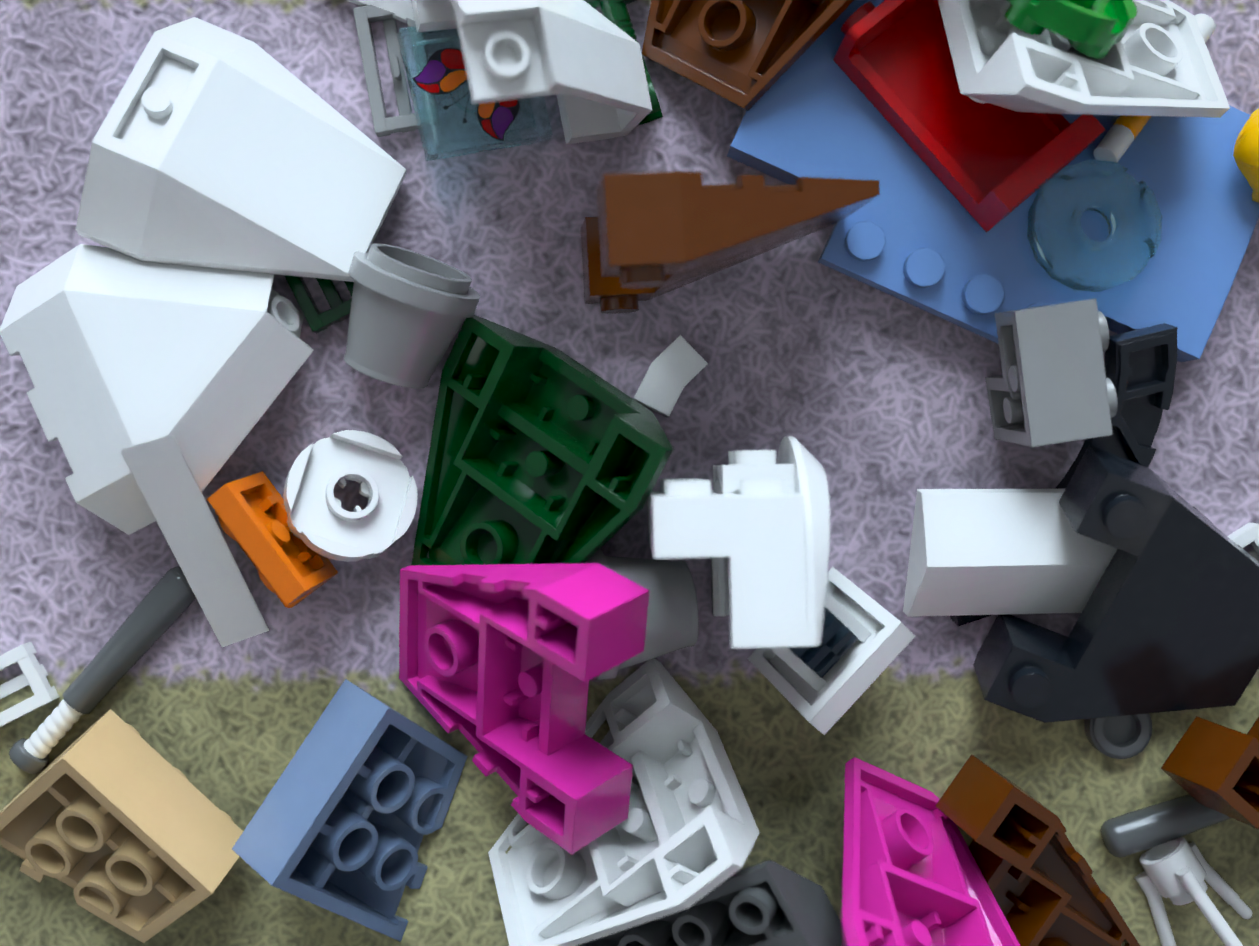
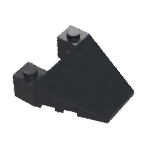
M1089 445L1060 498L1059 504L1076 533L1118 549L1068 637L1010 614L997 616L973 664L984 700L1044 723L1235 706L1259 669V562L1220 531L1198 509L1192 507L1171 489L1151 469Z

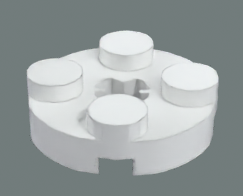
M345 430L333 433L328 438L320 439L315 444L312 443L298 455L286 478L283 499L288 516L289 530L314 552L333 560L352 562L378 557L405 534L416 512L417 486L413 475L410 477L407 467L400 460L403 456L385 439L364 431ZM345 480L360 483L359 494L368 498L366 508L362 510L359 506H356L354 512L342 509L341 500L334 497V486L338 484L344 489L347 485Z

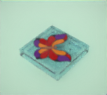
M416 26L399 28L398 40L426 161L550 140L553 134L544 96L478 104L472 103L458 28L417 32Z

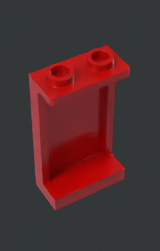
M884 0L877 7L871 1H868L860 6L841 27V31L845 36L833 61L986 233L1080 155L1106 130L1092 114H1082L1070 124L1061 113L1016 112L991 103H978L968 96L960 94L938 0Z

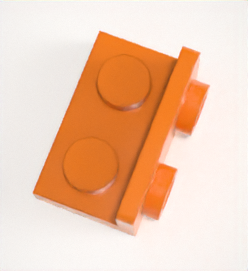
M263 471L226 483L207 498L214 508L224 532L239 544L258 570V575L263 584L277 595L286 608L296 606L339 573L327 557L314 552L289 530L284 499Z

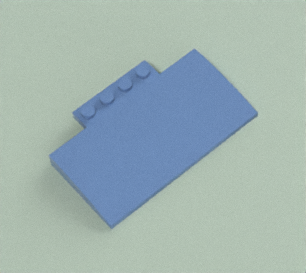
M854 0L750 110H746L731 143L727 157L789 185H797L796 179L800 177L879 180V196L844 220L835 223L818 263L997 344L999 343L995 313L1096 299L1098 311L1104 314L1109 330L1121 334L1166 323L1177 327V361L1186 362L1200 359L1227 299L1259 218V203L1252 201V188L1239 170L1233 156L1238 134L1251 115L1229 106L1230 109L1220 118L1152 116L1118 163L1112 167L1099 163L1095 159L1093 152L1120 115L1092 114L1106 130L1080 155L986 233L833 61L845 36L841 31L845 21L866 2L871 1L877 7L884 0ZM1082 114L1062 115L1071 124Z

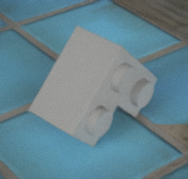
M1097 300L1071 301L995 313L1003 375L985 377L994 439L1028 447H1037L1113 435L1111 418L1117 413V394L1112 381L1106 378L1103 351H1106L1109 345V328L1104 314L1098 311Z

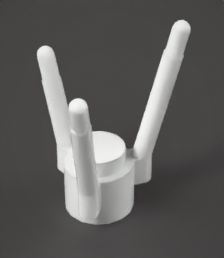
M1179 837L1155 846L1141 855L1139 861L1145 871L1135 876V879L1147 897L1161 946H1176L1162 897L1170 898L1174 905H1185L1194 901L1225 946H1243L1206 894L1208 887L1205 881L1243 919H1250L1252 911L1206 862L1194 842L1188 844L1184 837Z

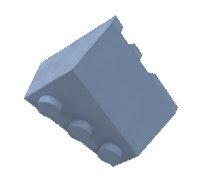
M345 679L232 850L270 885L401 942L408 920L395 915L406 885L410 889H420L428 868V866L418 862L417 853L424 835L431 834L442 828L467 756Z

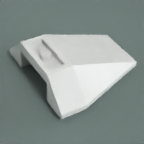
M193 17L154 32L92 141L76 231L78 235L140 261L354 282V279L348 274L353 255L356 251L369 252L371 244L374 243L406 176V169L257 44Z

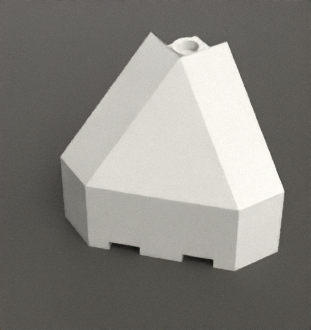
M411 0L417 32L458 28L473 104L556 94L566 145L626 136L652 111L640 44L584 0Z
M79 244L16 287L0 327V335L9 355H20L35 387L26 393L48 442L55 440L60 442L73 471V474L66 477L65 480L77 504L128 535L155 522L156 520L129 470L121 450L125 447L167 435L175 437L201 492L204 491L314 351V349L300 339L304 315L295 308L291 301L280 296L272 289L275 274L140 261L109 247Z

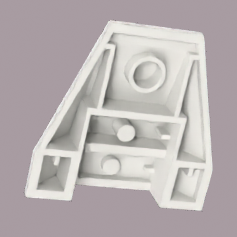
M938 0L960 94L968 96L975 102L991 103L1016 112L1220 118L1230 109L1195 16L1169 0H1133L1137 8L1135 19L1121 41L1114 44L1103 59L1092 58L1079 52L1069 43L1068 38L1046 28L1041 35H1033L1013 26L1005 17V13L1010 6L1007 0Z
M655 658L648 660L614 688L586 723L585 735L592 738L607 719L610 730L599 744L633 765L628 819L571 855L530 824L525 827L527 822L517 814L488 852L509 946H577L686 910L743 867L760 832L717 730L661 662ZM509 846H512L511 849H510V850L508 851V853L506 854V853H505L506 850L509 848Z

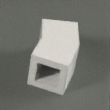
M680 335L651 363L633 399L668 418L683 388L708 363Z

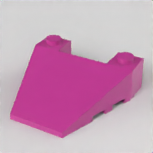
M599 563L410 565L400 569L399 679L448 734L459 729L479 753L474 755L472 762L486 777L497 772L518 797L513 799L511 806L524 821L572 855L628 819L633 765L585 735L589 680L644 652L650 590Z

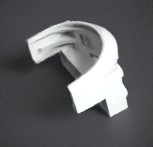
M785 436L779 446L777 462L776 450L728 451V465H713V490H711V480L698 478L660 479V491H651L647 499L648 542L653 557H711L712 615L716 617H726V615H729L731 647H805L820 645L828 574L830 509L825 470L811 453L795 437Z

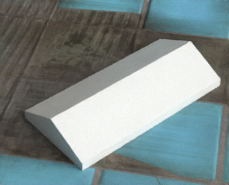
M917 489L903 612L907 617L1082 613L1118 548L1075 532L1059 504L1065 489Z

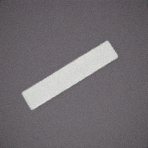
M167 435L123 448L121 454L221 647L269 631L175 437Z

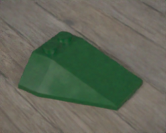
M477 315L466 318L441 373L411 565L585 563L644 507L674 449L652 411L559 349Z

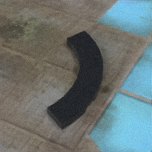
M1163 323L1109 336V345L1105 351L1106 378H1109L1115 387L1118 403L1117 413L1111 418L1113 435L1086 439L1077 458L1055 489H1066L1089 445L1144 467H1149L1156 451L1151 446L1160 424L1163 409L1169 410L1173 396L1177 366V327ZM991 615L950 616V619L956 625L961 626Z

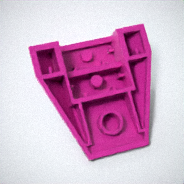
M856 757L845 763L842 946H1020L957 825L935 806L940 799L933 792Z

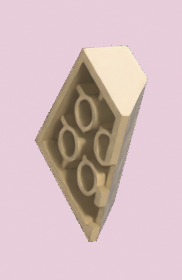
M111 709L55 758L0 811V846L25 860L21 864L19 871L39 883L47 875L74 889L77 905L142 943L151 939L212 895L240 857L232 848L243 833V830L234 823L227 813L216 807L191 784L183 772L173 767L153 749L134 727L125 723Z

